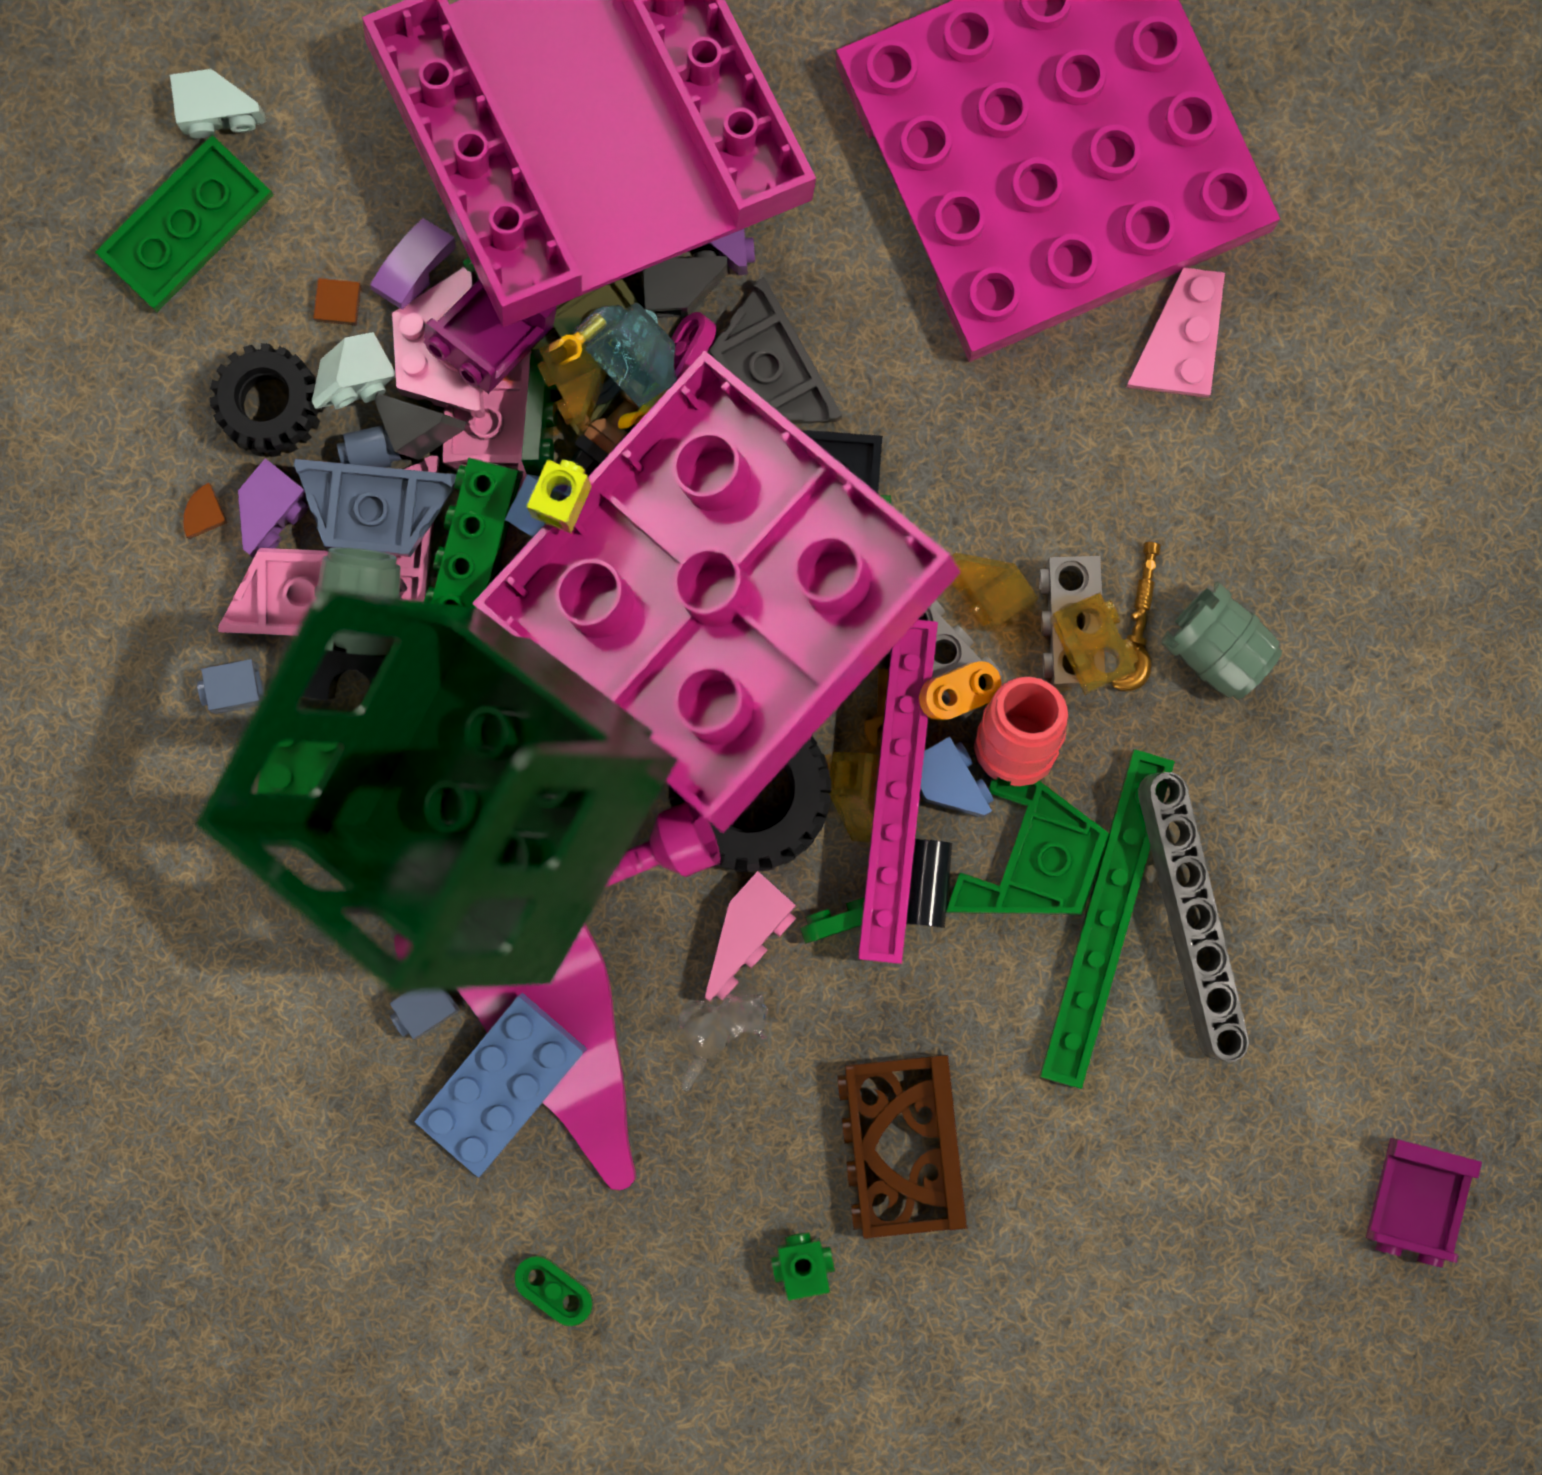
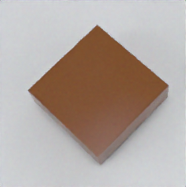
M318 278L313 318L315 322L357 326L361 294L360 282Z

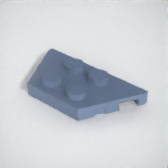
M295 459L294 461L296 472L299 474L306 493L307 502L315 517L317 529L326 549L336 547L360 548L396 556L411 557L455 489L456 474Z

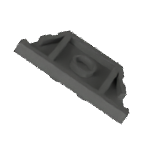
M762 277L757 281L754 290L742 307H739L731 318L730 324L724 333L720 334L710 348L711 356L791 423L837 422L841 420L842 414L767 280L765 277Z

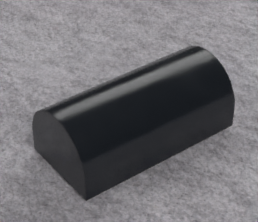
M915 839L906 925L945 928L953 843Z

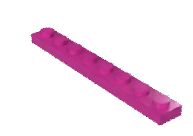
M917 620L891 648L858 959L902 964L928 716L921 709L919 694L922 686L932 679L938 622Z

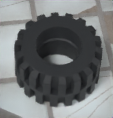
M261 343V349L256 350L253 345L243 347L245 354L238 356L236 352H233L228 356L231 363L227 367L220 364L216 370L220 378L218 381L212 380L210 387L215 393L214 397H210V406L216 413L213 416L227 436L245 451L249 449L254 455L264 456V453H269L272 457L281 456V450L284 449L291 453L298 449L296 443L301 439L305 443L309 441L311 435L308 432L312 427L317 429L320 423L317 414L318 412H323V407L315 409L312 403L316 384L315 377L296 354L293 356L284 347L279 346L278 349H274L271 344ZM275 379L284 382L289 388V400L284 411L269 421L259 422L249 419L245 414L244 404L250 389L264 380Z

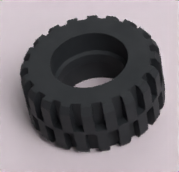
M813 736L806 741L783 767L789 778L791 794L786 810L777 821L758 830H742L730 825L723 833L709 821L720 852L718 866L746 873L748 871L763 872L773 870L777 866L786 865L796 859L799 854L804 850L806 851L814 842L826 821L832 789L828 763ZM671 785L668 786L671 808L687 801Z

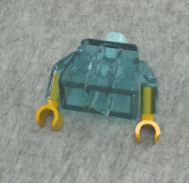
M634 303L626 309L620 305L597 308L574 328V335H565L555 340L548 349L551 352L561 345L564 346L567 350V357L559 365H565L579 358L582 352L581 345L583 343L587 345L586 351L637 406H641L638 412L626 413L620 417L618 422L619 429L629 428L633 424L636 426L677 381L674 369L676 346L668 334L658 325L657 316L652 311L644 309L638 303Z

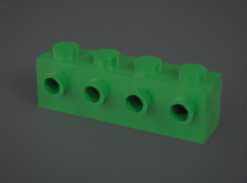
M468 458L467 465L461 464L459 466L454 486L455 489L460 490L456 506L450 505L448 508L444 530H448L449 535L446 546H439L433 570L439 573L435 588H428L424 602L478 609L472 603L491 584L497 575L510 525L505 518L518 494L523 471L476 458Z

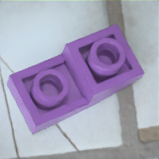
M421 219L385 260L370 284L371 290L403 310L430 285L428 273L456 249L455 237L426 219Z

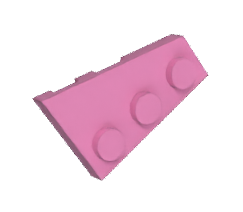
M1183 267L1126 388L1210 397L1224 272Z

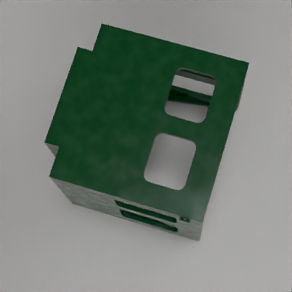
M332 590L321 595L308 609L195 825L394 994L551 984L678 759L650 739L654 731L532 639L514 636L480 609ZM342 631L395 637L387 657L357 709L352 712L297 708L303 692L335 635ZM293 740L338 743L337 750L316 788L310 793H252V789L269 756L280 742ZM265 847H291L301 851L346 889L321 890L312 887ZM345 915H373L385 921L411 943L404 959L390 954Z

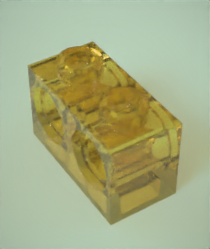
M1100 592L1054 612L1049 618L1085 696L1131 676L1136 671L1134 663L1138 662L1136 651L1128 638L1122 640L1116 624L1120 623L1118 612L1110 599L1104 601ZM1081 613L1094 615L1098 621L1097 632L1092 634L1082 632L1076 623L1077 616ZM1101 651L1112 654L1116 660L1115 671L1110 673L1101 672L1095 665V654Z

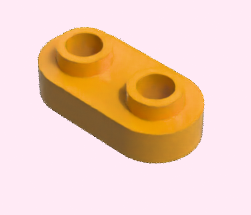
M979 661L965 664L928 680L922 686L919 694L921 709L928 717L934 720L952 719L990 703L996 691L1001 687V677L998 670L988 662ZM981 675L986 680L984 690L978 685V679ZM944 691H947L950 695L948 705H945L942 701Z

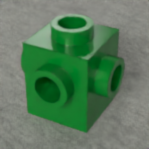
M810 1232L786 1236V1244L778 1246L779 1256L771 1257L775 1283L784 1282L787 1301L830 1293L827 1273L835 1272L831 1247L822 1248L820 1238L811 1239ZM805 1258L811 1262L810 1268L806 1271L798 1270L795 1267V1263L799 1259Z

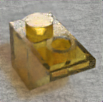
M580 328V329H578V330H576V331H574V332H572V333H570V334H568V335H574L576 332H579L582 328ZM590 337L581 345L582 352L579 358L565 365H559L561 361L566 359L567 350L561 345L549 352L550 344L539 349L544 361L537 364L547 386L550 387L556 384L563 397L556 401V404L566 425L575 422L580 432L588 429L607 374Z
M957 552L951 555L961 572L951 584L959 593L964 589L974 602L969 608L982 627L989 624L995 632L1038 601V596L1015 563Z
M833 752L830 776L832 791L829 793L831 800L851 840L870 843L879 755Z

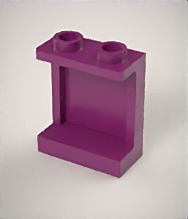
M479 278L438 321L431 318L425 324L424 343L428 351L435 358L441 361L446 360L458 369L460 376L469 385L479 386L489 394L554 327L557 307H552L503 328Z
M1390 1138L1365 1238L1377 1241L1375 1250L1401 1257L1402 1249L1419 1253L1417 1261L1443 1268L1444 1260L1457 1263L1459 1254H1456L1454 1251L1472 1177L1479 1178L1482 1162Z

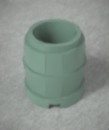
M330 548L328 556H324L322 559L318 585L315 587L314 596L318 599L326 592L339 590L401 599L399 595L401 567L396 564L397 557L388 553L360 548ZM342 631L333 637L327 650H333V642H335L336 646L346 648V653L387 655L395 641V637Z
M1217 581L1214 583V592L1206 588L1186 607L1175 620L1180 626L1179 630L1174 636L1167 631L1161 644L1174 656L1179 655L1202 681H1206L1225 697L1230 698L1233 696L1236 700H1239L1250 693L1269 674L1280 659L1283 651L1278 647V639L1260 622V619L1253 612L1250 613L1240 603L1231 598L1232 593Z

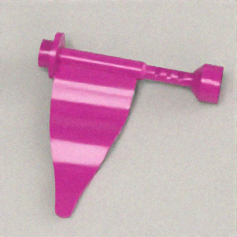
M688 801L660 812L651 832L650 841L626 851L606 887L658 865L681 876L688 877L719 864L720 852L708 819ZM585 923L551 984L459 989L458 992L471 1007L487 1033L521 993H524L587 1048L585 1053L544 1100L543 1104L562 1121L606 1184L613 1190H623L628 1188L636 1179L628 1137L624 1077L617 1043L613 1000L606 965ZM397 933L394 938L396 954L398 958L404 959L411 943Z

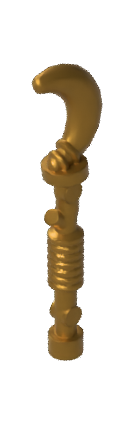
M1154 542L1144 543L1143 554L1146 555L1142 565L1143 574L1142 579L1138 580L1134 608L1137 610L1130 614L1133 621L1136 620V623L1132 629L1133 635H1127L1125 641L1128 650H1131L1132 655L1135 657V667L1128 677L1113 681L1112 686L1120 691L1129 692L1139 689L1148 681L1151 674L1152 662L1149 653L1144 648L1148 640L1143 638V633L1147 621L1146 614L1151 609L1155 582L1152 581L1153 571L1156 567L1155 559L1156 556H1159L1161 548L1160 544Z

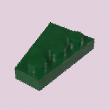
M531 349L521 460L526 474L535 476L541 475L547 460L554 461L553 429L557 424L556 402H554V390H559L560 382L558 378L559 366L553 365L548 349Z

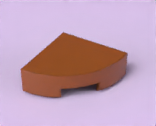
M210 483L199 488L186 505L183 525L188 539L228 523Z

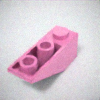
M758 871L729 902L705 998L710 1002L715 996L723 1001L739 983L734 977L744 964L751 969L768 951L762 945L773 932L780 937L796 920V917L791 914L796 905Z

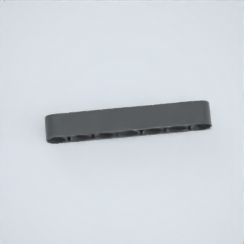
M1173 772L1152 773L1144 777L1140 782L1138 797L1199 1046L1207 1057L1225 1062H1235L1247 1053L1249 1038L1188 788L1184 779ZM1161 780L1170 789L1169 798L1165 803L1160 802L1155 794L1156 786ZM1171 822H1174L1180 830L1179 839L1173 845L1166 838V828ZM1181 864H1185L1190 871L1189 881L1184 886H1181L1176 879V871ZM1195 905L1200 912V920L1195 927L1191 928L1186 921V914L1188 909ZM1205 947L1210 953V962L1206 968L1201 969L1197 964L1196 956L1198 951ZM1216 989L1220 994V1003L1215 1010L1211 1011L1207 1005V996L1211 990ZM1226 1030L1230 1036V1045L1226 1051L1220 1052L1217 1047V1039L1220 1033Z

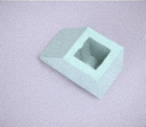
M206 69L170 75L176 123L184 135L189 134L192 138H207L215 134L214 130L231 128L233 132H249L256 128L255 124L266 123L265 114L259 104L214 70Z
M374 332L346 337L321 358L312 398L315 409L334 405L335 409H340L358 399H362L364 403L375 400L377 393L383 395L386 392L384 386L396 377V372Z

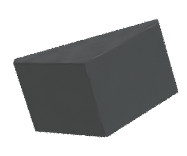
M377 393L375 403L396 453L419 460L465 429V421Z

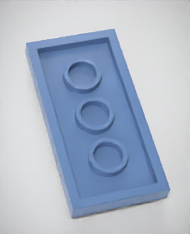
M521 993L414 1122L479 1178L585 1053L587 1048L530 998Z

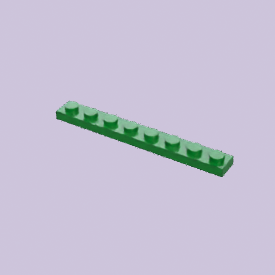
M1136 749L1132 750L1110 826V835L1100 861L1039 1077L1079 1089L1083 1087L1151 848L1138 797V788L1144 777L1152 773L1172 772L1175 763L1173 760ZM1161 780L1156 786L1155 794L1157 799L1163 803L1168 785Z

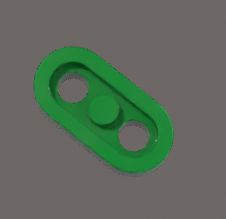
M864 897L846 903L848 911L835 916H831L829 909L806 916L808 925L800 927L804 943H811L861 926Z
M534 1255L526 1258L517 1267L514 1280L519 1293L555 1321L565 1326H576L588 1318L593 1308L591 1292L585 1285L545 1256ZM540 1269L544 1272L545 1281L543 1284L535 1285L530 1281L529 1275L532 1270ZM574 1295L579 1299L580 1305L577 1310L570 1311L565 1308L564 1298L566 1296Z

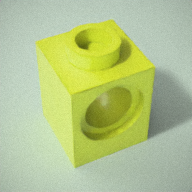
M547 460L527 504L531 517L572 533L591 490L588 476L584 474L585 470L581 466L567 460H561L560 464ZM567 485L572 488L568 498L562 501L550 498L551 492L555 487Z

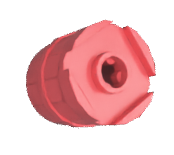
M1034 677L1012 679L996 691L990 703L984 709L982 721L977 728L974 742L977 761L988 776L995 780L999 777L1005 781H1011L1010 785L1020 787L1034 784L1048 775L1066 737L1068 709L1060 692L1050 683Z

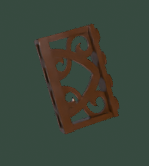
M948 1055L844 1065L845 1074L837 1075L840 1101L848 1100L850 1117L842 1118L844 1144L853 1143L854 1160L846 1161L849 1187L857 1186L859 1203L851 1204L853 1229H862L863 1239L967 1229ZM930 1068L931 1078L903 1091L898 1079L892 1072ZM879 1076L890 1083L896 1097L889 1102L887 1096L882 1091L874 1089L878 1095V1101L873 1105H867L861 1098L860 1090L862 1084L870 1077ZM915 1102L917 1114L922 1107L930 1108L932 1112L931 1120L926 1124H919L913 1118L908 1106ZM901 1112L906 1123L915 1132L926 1137L938 1138L939 1148L928 1150L915 1161L909 1174V1180L889 1167L875 1150L886 1128ZM859 1113L869 1118H875L863 1140L861 1138ZM864 1160L875 1174L882 1179L872 1183L868 1189ZM925 1164L935 1165L938 1169V1177L930 1181L924 1175V1187L917 1185L921 1168ZM898 1192L907 1196L905 1208L895 1220L884 1221L877 1217L873 1211V1200L880 1193L887 1195L889 1198V1204L886 1209L892 1207L897 1202ZM915 1200L933 1206L946 1207V1217L909 1221L914 1209Z

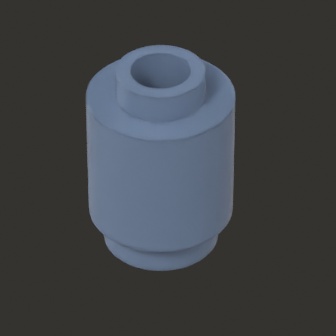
M383 426L344 433V442L337 444L340 462L343 464L387 468L392 467L391 462L401 460L400 454L394 452L387 431L383 429Z

